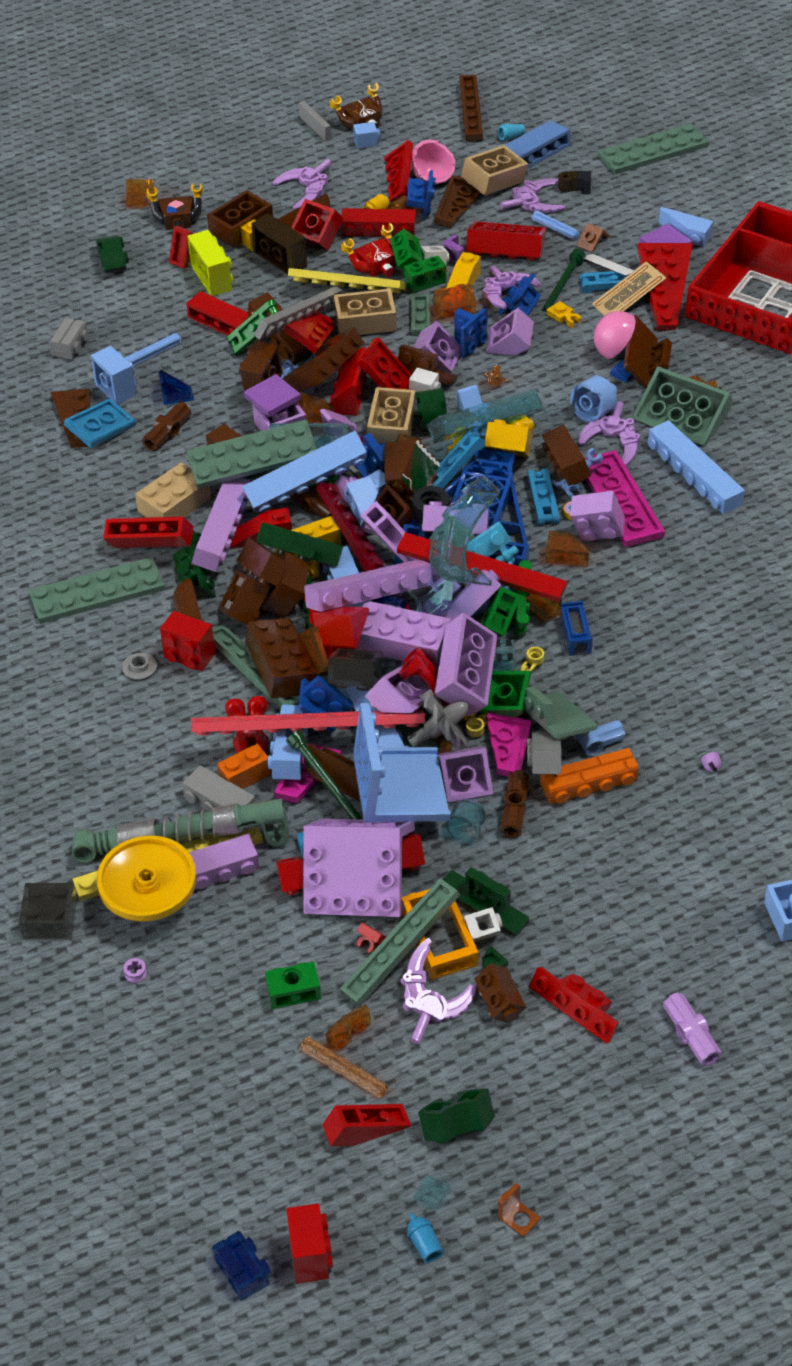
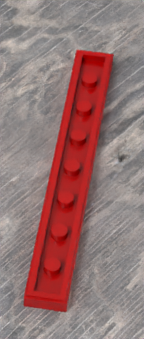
M406 532L397 547V553L475 577L482 570H487L488 572L492 570L500 578L498 582L501 585L557 602L560 601L567 587L566 580Z

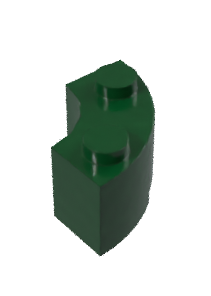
M118 235L96 238V246L103 272L126 269L129 259L127 252L123 253V238Z
M481 1088L457 1092L458 1097L447 1101L439 1098L423 1107L418 1114L425 1141L446 1143L462 1133L484 1130L495 1118L489 1089Z

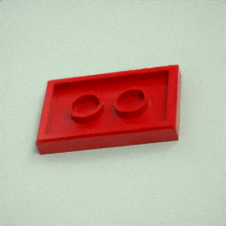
M379 337L374 338L358 364L380 388L409 390V379L412 374Z

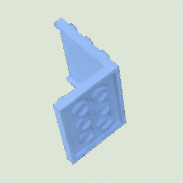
M360 703L353 757L364 822L450 821L451 813L448 809L437 747L381 748V746H377L379 731L374 729L376 726V715L371 712L370 703Z

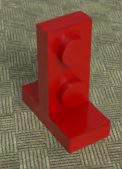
M179 226L173 228L169 263L183 269L188 267L190 254L187 236L192 235V231Z

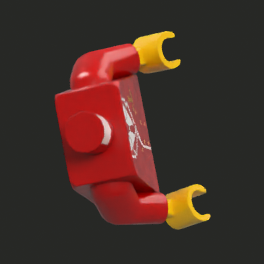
M391 223L388 225L389 231L384 229V225L381 228V234L386 237V240L381 238L353 250L354 241L351 238L347 240V245L343 241L341 250L349 254L348 258L356 271L369 274L371 277L381 274L391 277L394 274L396 260L390 241L393 231Z

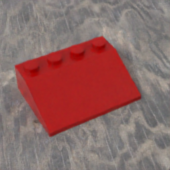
M474 221L467 229L466 252H471L478 256L482 255V253H489L490 257H500L501 254L508 255L507 258L518 259L519 256H524L527 260H537V258L542 256L547 227Z

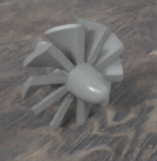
M431 689L422 694L420 698L424 702V708L433 716L425 721L421 729L407 737L413 747H419L429 739H437L444 734L445 738L451 741L456 750H461L467 746L468 740L461 732L463 730L457 723L468 712V703L458 701L444 707L441 699L435 696Z

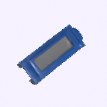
M583 601L561 603L560 618L569 655H574L575 644L586 643L587 654L592 653V637Z

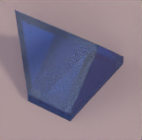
M163 370L158 372L164 405L194 400L191 386Z

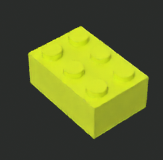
M209 230L188 235L191 266L211 296L231 291V283L234 282L230 272L232 262L229 257H226L223 247L218 245L216 237L212 236Z

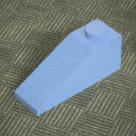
M664 207L660 208L659 223L662 226L668 223L691 239L693 245L705 247L712 236V220Z

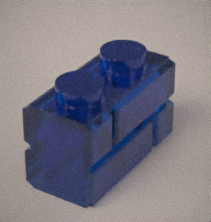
M237 1231L228 1236L226 1240L223 1239L214 1244L212 1253L214 1260L240 1301H243L270 1284L268 1274L271 1273V1270L264 1258L259 1260L256 1256L257 1248L250 1237L245 1239L241 1231Z

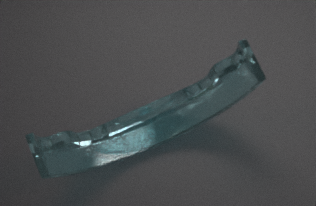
M482 476L467 484L461 490L463 495L456 503L446 508L442 514L443 522L433 532L430 542L431 549L429 551L430 564L435 569V573L444 580L482 586L492 585V581L477 567L468 570L466 563V551L472 531L486 508L500 494V489L486 476Z

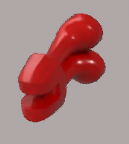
M415 648L404 659L403 667L398 675L402 679H409L414 675L418 676L435 694L438 670L420 648ZM441 699L445 707L450 705L449 703Z
M255 696L249 699L247 703L248 715H265L268 709L267 699L262 696ZM234 698L227 701L225 704L227 716H246L243 700ZM243 730L236 731L237 735L232 741L236 753L247 749L248 745L258 744L265 754L267 753L269 737L263 730H257L256 733L251 734L243 733Z

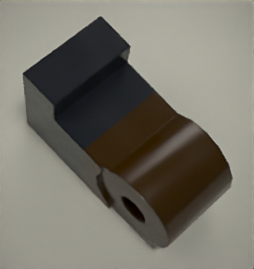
M565 171L559 173L558 189L562 192L583 191V194H591V171Z

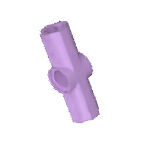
M677 992L670 995L664 1001L663 1007L674 1022L678 1037L683 1038L682 1043L684 1045H689L701 1065L709 1066L721 1058L722 1052L709 1034V1027L705 1018L701 1014L695 1013L683 994H678Z

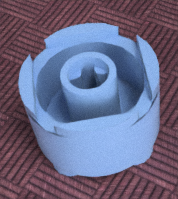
M597 375L579 383L570 393L571 406L574 405L577 410L575 414L583 421L592 422L612 412L617 402V387L607 379Z

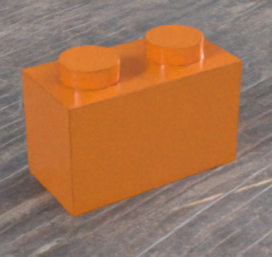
M258 744L217 763L218 775L241 789L271 775V771L268 769V756Z

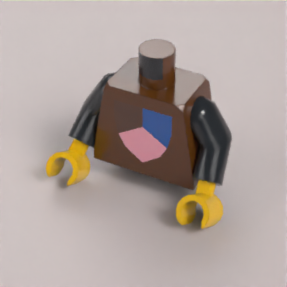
M194 183L191 185L194 198L193 196L163 198L156 201L157 188L154 187L155 194H150L147 188V198L151 200L150 207L153 218L161 225H164L166 230H171L176 226L191 228L192 222L198 219L202 211V198H200V195L203 193L201 183L199 190H195Z

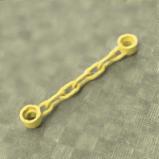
M540 647L529 648L526 652V661L522 664L520 671H532L536 666L541 665L544 662V650ZM480 714L477 718L474 717L467 720L466 733L469 736L477 738L484 733V727L487 725L486 714Z

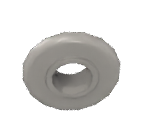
M147 653L132 654L122 664L123 673L133 680L146 679L152 676L157 668L156 659ZM138 663H143V664H144L143 666H139V667L134 666V665H136V664H138Z

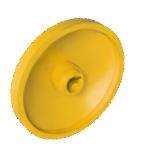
M140 836L120 843L104 857L97 872V886L101 900L114 914L132 921H154L175 913L187 903L196 886V869L190 853L176 841L161 836Z

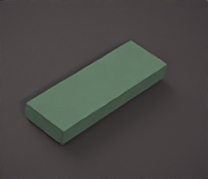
M411 295V336H419L422 330L430 326V295Z

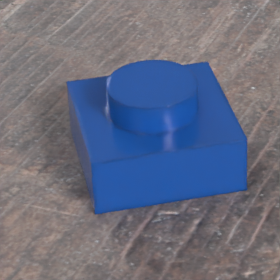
M623 360L613 367L610 372L611 376L626 383L634 377L625 370Z

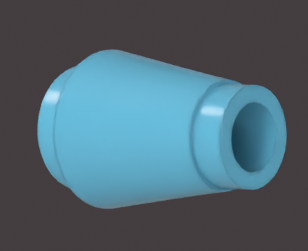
M502 124L498 127V137L500 140L509 141L525 133L523 124Z

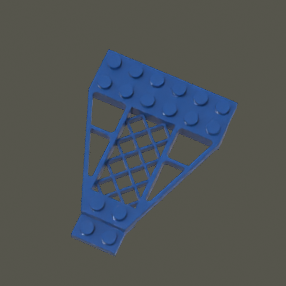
M483 448L473 454L471 461L464 466L462 474L445 491L449 497L454 494L452 503H462L463 507L472 508V504L485 505V508L489 509L488 526L500 522L505 531L520 534L522 544L509 542L505 545L507 550L514 545L516 546L519 553L513 556L515 558L514 565L519 566L522 560L528 561L529 545L513 481L512 469L516 460V453ZM484 491L486 495L481 497L477 495ZM469 497H472V499H473L472 501H470V502H466V501H465V499H467V498H469ZM492 500L493 504L489 506L485 504L486 502ZM508 501L513 502L517 523L502 521ZM416 519L409 525L404 524L403 527L406 533L429 539L433 534L424 533L422 527H420L422 524ZM497 550L489 558L495 559L501 555L500 551ZM395 555L394 565L403 563L402 560L397 555ZM440 566V567H441L442 569H444L449 575H453V574L450 573L447 569H445L444 567ZM458 572L455 575L471 579L475 578V576Z

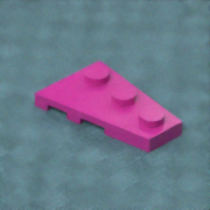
M315 745V747L322 750L323 746ZM331 749V750H333V751H335V752H337V753H339V754L342 755V751L336 750V749ZM304 757L301 780L280 779L274 792L276 799L282 798L284 801L298 803L319 781L307 771Z

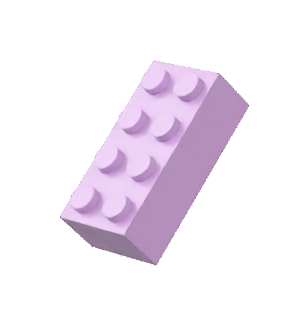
M371 601L364 602L362 607H368L370 610L357 649L352 650L404 661L411 651L415 648H420L435 668L438 669L445 627L451 621L450 618Z
M462 613L446 624L435 695L449 704L458 701L468 703L466 715L471 716L488 705L497 634L465 613Z

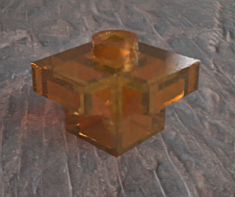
M126 179V207H145L147 188L150 194H154V179Z

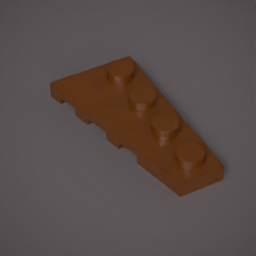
M452 175L435 215L434 224L452 228L482 193L464 178Z
M90 389L50 392L70 448L88 447L64 426V420L91 407Z

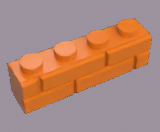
M626 748L561 766V774H540V785L549 804H562L578 796L583 798L593 792L600 790L604 792L609 791L613 787L622 784L626 786L631 785L638 780L639 767L630 749Z

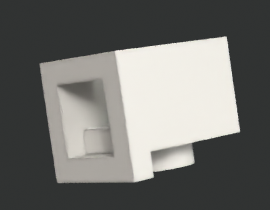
M442 245L421 246L424 259L438 255L447 266V263H449V252Z
M493 907L466 915L463 918L474 943L499 935L501 931L502 921L500 915L494 913ZM484 923L487 929L484 931L480 930L478 925Z

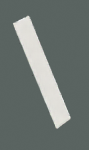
M594 254L587 255L585 258L623 275L631 274L634 271Z

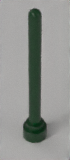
M576 248L571 252L569 256L570 263L544 304V311L547 312V309L553 306L575 267L581 265L585 260L586 254L583 250Z
M298 730L286 739L290 748L302 754L350 819H362L307 747L306 736L303 732Z

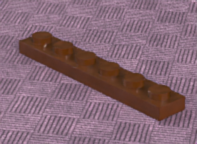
M459 75L465 141L483 140L477 75Z

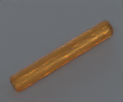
M305 1037L301 1042L300 1049L374 1096L382 1099L387 1094V1084L310 1037Z

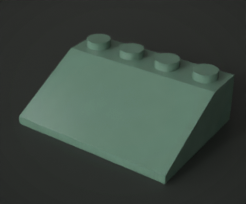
M657 366L632 419L651 427L669 420L693 443L704 447L725 420L733 400L730 392Z

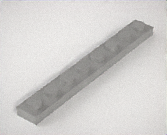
M338 286L332 287L262 319L254 336L259 340L264 337H270L275 332L279 333L287 324L308 318L314 314L317 315L320 311H325L331 306L334 307V295L341 294L342 289Z

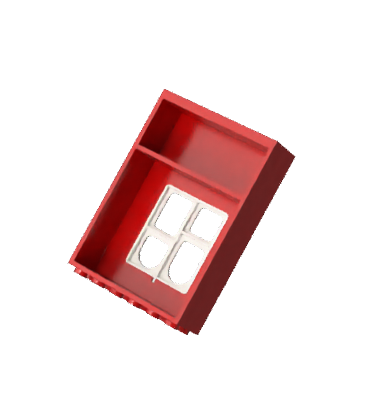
M758 201L688 286L685 317L792 354V304L773 298L779 289L783 288L792 291V212ZM751 279H757L772 285L761 300L740 293ZM767 305L786 310L788 313L783 317L765 311L764 308Z

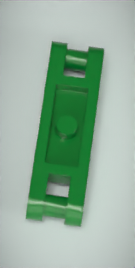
M275 300L266 302L226 337L228 343L233 347L232 351L235 356L244 353V349L257 339L254 333L262 319L268 317V312L271 315L280 312L276 308Z
M522 560L519 563V567L531 570L532 564L527 560ZM515 589V593L521 595L514 612V633L517 636H524L530 620L527 615L529 613L530 601H526V596H529L530 593Z

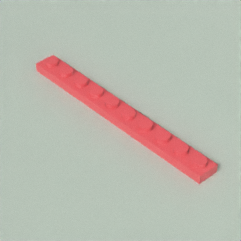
M417 709L413 713L371 711L376 715V725H382L384 728H394L396 724L417 727L419 723H425V713L422 709ZM359 711L191 718V729L197 735H209L210 732L220 731V734H233L234 731L243 730V733L251 734L256 733L257 730L265 729L270 733L280 732V729H290L293 732L303 731L304 728L323 731L327 730V727L347 730L350 729V726H357Z

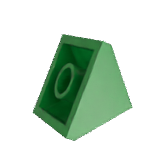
M492 671L488 705L479 711L484 714L490 712L517 718L524 711V698L526 697V688L529 687L531 671Z

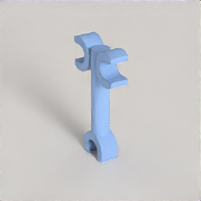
M593 448L587 451V459L585 461L588 468L592 465H598L603 461V456L600 453L592 458L596 454ZM565 479L561 482L552 480L554 487L565 491L571 499L574 496L573 490L583 491L580 484L568 486Z

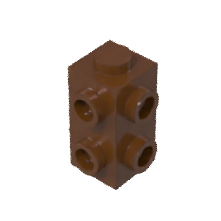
M490 963L474 978L478 986V992L484 998L488 1007V1013L493 1019L509 1023L516 1020L519 1014L527 1008L508 968Z

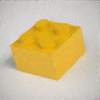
M494 419V422H488L484 447L516 453V456L529 458L533 433L529 427H526L525 423L514 422V425H509L504 420Z

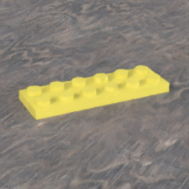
M293 268L288 270V276L293 277V281L308 283L309 280H312V283L327 285V282H330V285L345 287V284H349V287L354 289H364V286H367V289L372 291L386 288L391 289L392 293L400 294L401 290L406 291L407 283L399 280Z

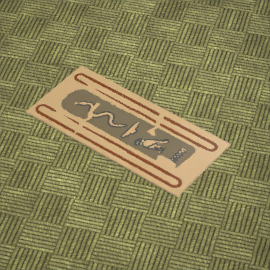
M646 261L592 304L604 316L613 311H625L666 279V277Z

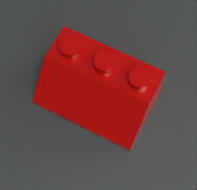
M366 347L356 351L343 363L342 368L338 369V381L334 383L335 394H331L330 406H333L335 413L358 416L368 374L358 362L365 353Z

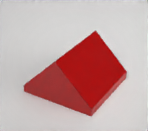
M343 606L313 613L316 645L318 647L357 649L370 609L368 607Z

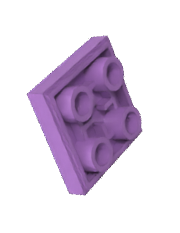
M667 223L641 236L639 243H693V241Z
M277 374L244 391V397L268 417L301 400V394Z

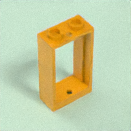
M430 889L410 893L402 897V913L404 917ZM456 901L448 909L465 948L435 957L430 950L424 964L431 980L479 966V952ZM425 936L417 942V947L426 940Z

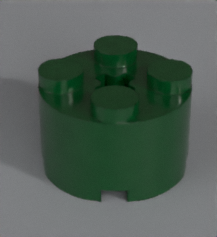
M436 388L415 392L418 416H420V419H423L420 420L421 432L450 427L444 389Z

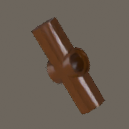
M180 402L165 416L159 415L156 418L154 427L142 438L143 444L147 449L151 451L157 450L169 437L174 438V435L179 433L180 426L191 416V409L187 404Z
M317 486L309 487L302 494L295 493L290 496L298 502L301 509H306L308 513L313 511L322 518L332 516L316 490Z
M515 770L509 773L501 824V833L507 838H516L522 833L529 784V775L522 770Z

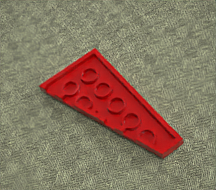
M638 243L637 251L641 265L647 261L666 277V279L648 292L657 330H676L693 243Z

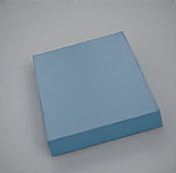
M110 398L64 420V426L90 448L136 425V420Z

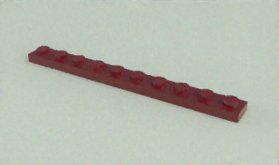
M320 482L316 490L364 571L383 568V561L376 554L374 546L367 539L365 531L358 524L356 516L352 514L348 503L340 494L339 488L332 483ZM402 593L381 597L385 605L411 610L410 606L403 599Z

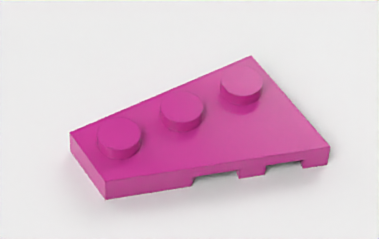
M487 712L486 721L496 773L509 777V773L515 770H522L532 721Z

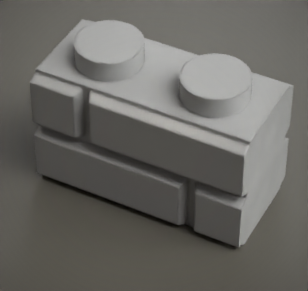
M70 318L64 319L49 342L52 356L73 359L76 353H80L81 345L89 338V331L85 321H75Z

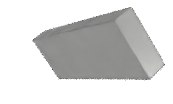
M305 101L299 102V117L325 142L331 140V126Z

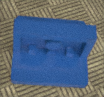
M429 170L427 181L418 178H409L406 206L422 208L421 220H425L426 214L430 215L431 199H434L436 178L433 177V170Z
M534 273L529 277L525 275L518 282V286L513 285L507 292L509 296L503 299L507 307L498 310L500 315L507 309L514 311L516 308H519L528 316L541 297V294L530 285L536 276Z
M460 308L454 312V337L461 345L462 358L472 354L481 343L483 344L487 340L488 318L487 309L482 308L476 315Z
M371 433L363 435V446L367 451V458H365L362 464L354 467L361 472L362 478L379 469L385 473V443L378 444Z
M319 675L311 682L306 678L301 680L299 709L303 714L346 712L352 707V701ZM327 727V730L332 733L336 730V727Z

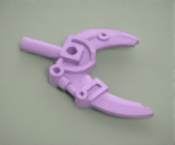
M326 159L315 169L304 167L286 171L278 176L272 184L279 185L289 180L299 179L300 184L307 187L304 198L293 206V210L302 206L305 199L312 201L316 197L323 195V187L328 184L326 174L320 173L331 165V161Z
M542 179L534 182L525 180L522 187L513 188V200L500 202L501 209L521 206L526 211H539L541 213H552L565 209V206L539 203V197L536 195L541 191L542 187L558 183V179Z
M491 266L490 272L495 277L485 278L484 299H488L496 307L505 309L507 305L500 298L502 291L513 285L516 286L525 275L527 277L530 275L514 273L513 271L502 273L496 266ZM534 277L530 285L541 287V283Z
M618 401L612 416H603L601 419L588 423L579 435L578 445H585L591 437L600 432L604 436L621 437L620 443L622 448H624L622 461L627 466L636 454L637 445L640 443V434L635 433L636 429L632 418L626 420L620 418L624 404Z
M430 938L423 941L414 951L410 958L407 972L401 978V983L405 985L404 1010H412L421 1015L411 1037V1042L420 1044L430 1020L439 1023L442 1020L454 1019L460 1016V1013L463 1014L468 1009V1006L471 1005L474 999L473 996H475L477 991L476 984H469L466 990L459 996L446 1001L443 995L425 989L426 971H423V966L430 952L429 945L432 944Z

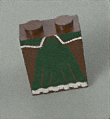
M417 438L385 443V482L391 485L408 505L412 506L413 494L422 487L432 486L440 462Z

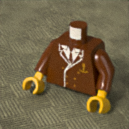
M377 83L374 84L375 90L370 88V84L368 85L367 93L372 98L366 97L341 107L342 99L340 96L337 95L335 101L333 98L331 99L329 105L332 109L337 110L336 114L344 127L353 129L354 124L374 122L376 129L379 128L383 108L380 97L377 96L379 88Z

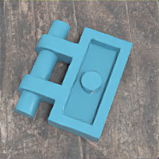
M500 522L495 523L463 546L466 551L486 557L499 550L501 555L495 559L503 562L511 561L513 556L519 553L515 545L508 550L505 547L512 540Z

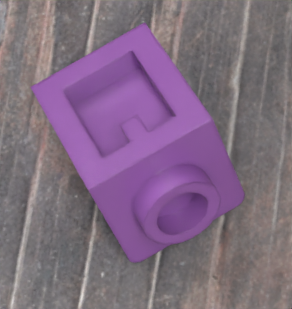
M453 235L443 242V247L449 252V260L455 264L464 252V248L458 245L459 237L457 235Z

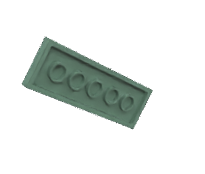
M690 123L616 146L607 147L598 151V157L615 175L708 147L709 141Z
M306 419L194 448L186 452L197 489L280 468L317 450Z
M149 557L28 591L39 624L164 591L165 585L154 558Z

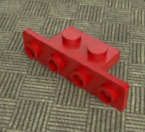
M543 967L536 969L529 985L530 989L603 1042L609 1043L612 1040L619 1022L605 1012L610 1008L612 1001L602 991L594 989L578 975L570 974L562 979H558Z

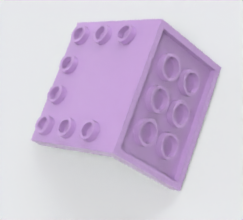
M321 818L304 825V914L402 916V839L415 830V822H364V819Z

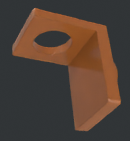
M587 223L577 246L594 252L601 236L609 238L610 235L604 229Z
M515 1183L499 1198L498 1218L522 1237H525L540 1220V1216L520 1202V1185ZM518 1213H525L529 1216L530 1221L526 1226H518L514 1222V1216Z

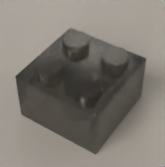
M337 648L329 656L328 684H334L335 688L340 689L355 686L357 690H370L381 679L383 652Z
M25 883L19 919L23 939H72L78 900L74 883Z

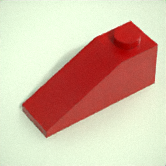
M288 508L266 511L238 526L234 538L231 539L230 549L244 547L248 538L256 541L261 523L263 522L292 530Z
M403 1104L335 1105L322 1124L331 1147L355 1146L411 1127Z

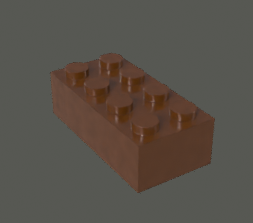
M279 618L248 622L245 644L250 651L270 698L300 696L301 680L306 678L311 682L317 677V671L291 619Z

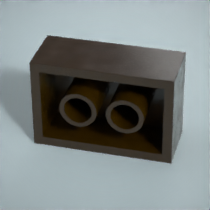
M269 213L251 223L254 253L287 275L289 268L303 270L307 267L306 239L302 234H299Z

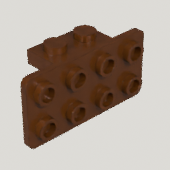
M634 315L636 321L635 329L626 346L624 368L636 378L639 385L646 389L657 366L666 370L669 368L672 342L668 338L658 342L657 337L637 315Z

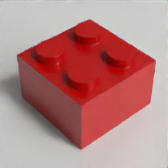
M305 199L291 228L302 234L306 239V243L328 251L344 218L335 209Z
M173 611L160 627L164 658L170 662L183 664L189 669H197L203 672L216 654L212 624Z
M319 1203L286 1208L296 1284L329 1279L328 1269L333 1268L326 1213L321 1214Z

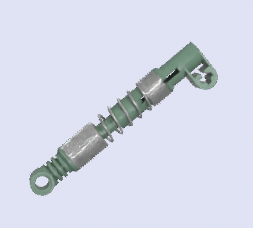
M282 798L246 805L233 803L214 807L213 811L208 812L202 809L201 813L195 814L191 811L186 816L179 813L176 816V821H172L169 816H165L163 824H160L158 819L153 818L115 825L112 829L108 830V833L106 830L102 831V833L100 831L96 832V834L90 830L77 831L73 836L72 857L77 862L89 863L96 856H99V853L100 855L108 854L120 843L140 836L176 838L177 843H179V840L189 839L191 843V839L201 837V840H203V837L213 835L215 838L216 834L218 837L242 833L245 829L259 826L263 828L267 843L271 846L280 847L289 841V822Z

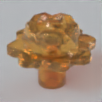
M493 365L491 371L483 373V376L486 377V382L490 385L498 386L502 381H506L500 373V366Z

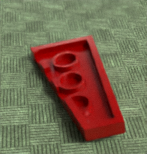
M409 140L384 157V160L387 162L385 168L389 173L387 176V181L390 183L388 186L389 199L394 204L407 197L413 153V143Z
M317 314L287 324L283 331L315 354L336 324L333 323L330 317Z

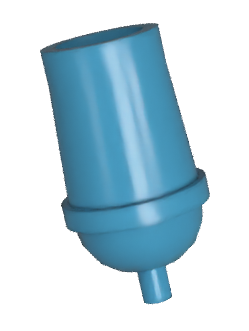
M411 1213L409 1215L411 1221L407 1226V1237L413 1242L424 1262L431 1263L439 1259L444 1254V1250L437 1239L432 1223L423 1217H415L414 1213Z

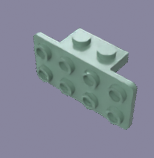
M535 686L526 688L524 711L554 738L567 739L569 736L576 734L584 735L597 729V723L562 693L543 694Z

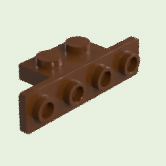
M405 344L400 346L397 358L411 374L414 373L416 368H421L439 373V382L442 385H450L457 380V375L436 369L438 354Z

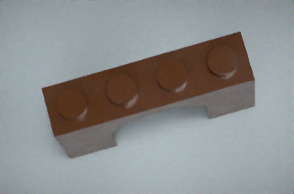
M355 327L324 341L315 353L316 358L291 370L282 379L300 393L325 381L365 343Z

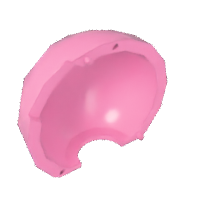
M437 140L421 141L415 146L412 153L413 173L416 178L427 181L429 170H433V177L436 178L435 185L441 184L448 180L455 170L453 153Z
M613 311L598 321L594 330V344L599 354L607 359H612L626 347L635 329L636 321L634 315L623 311Z

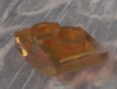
M366 1004L340 1018L326 1032L325 1040L328 1051L343 1049L348 1043L352 1042V1032H362L371 1025L370 1010Z

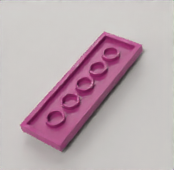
M617 451L602 453L603 461L589 468L592 476L585 480L593 493L614 491L625 515L623 537H619L623 545L629 547L663 538L665 530Z

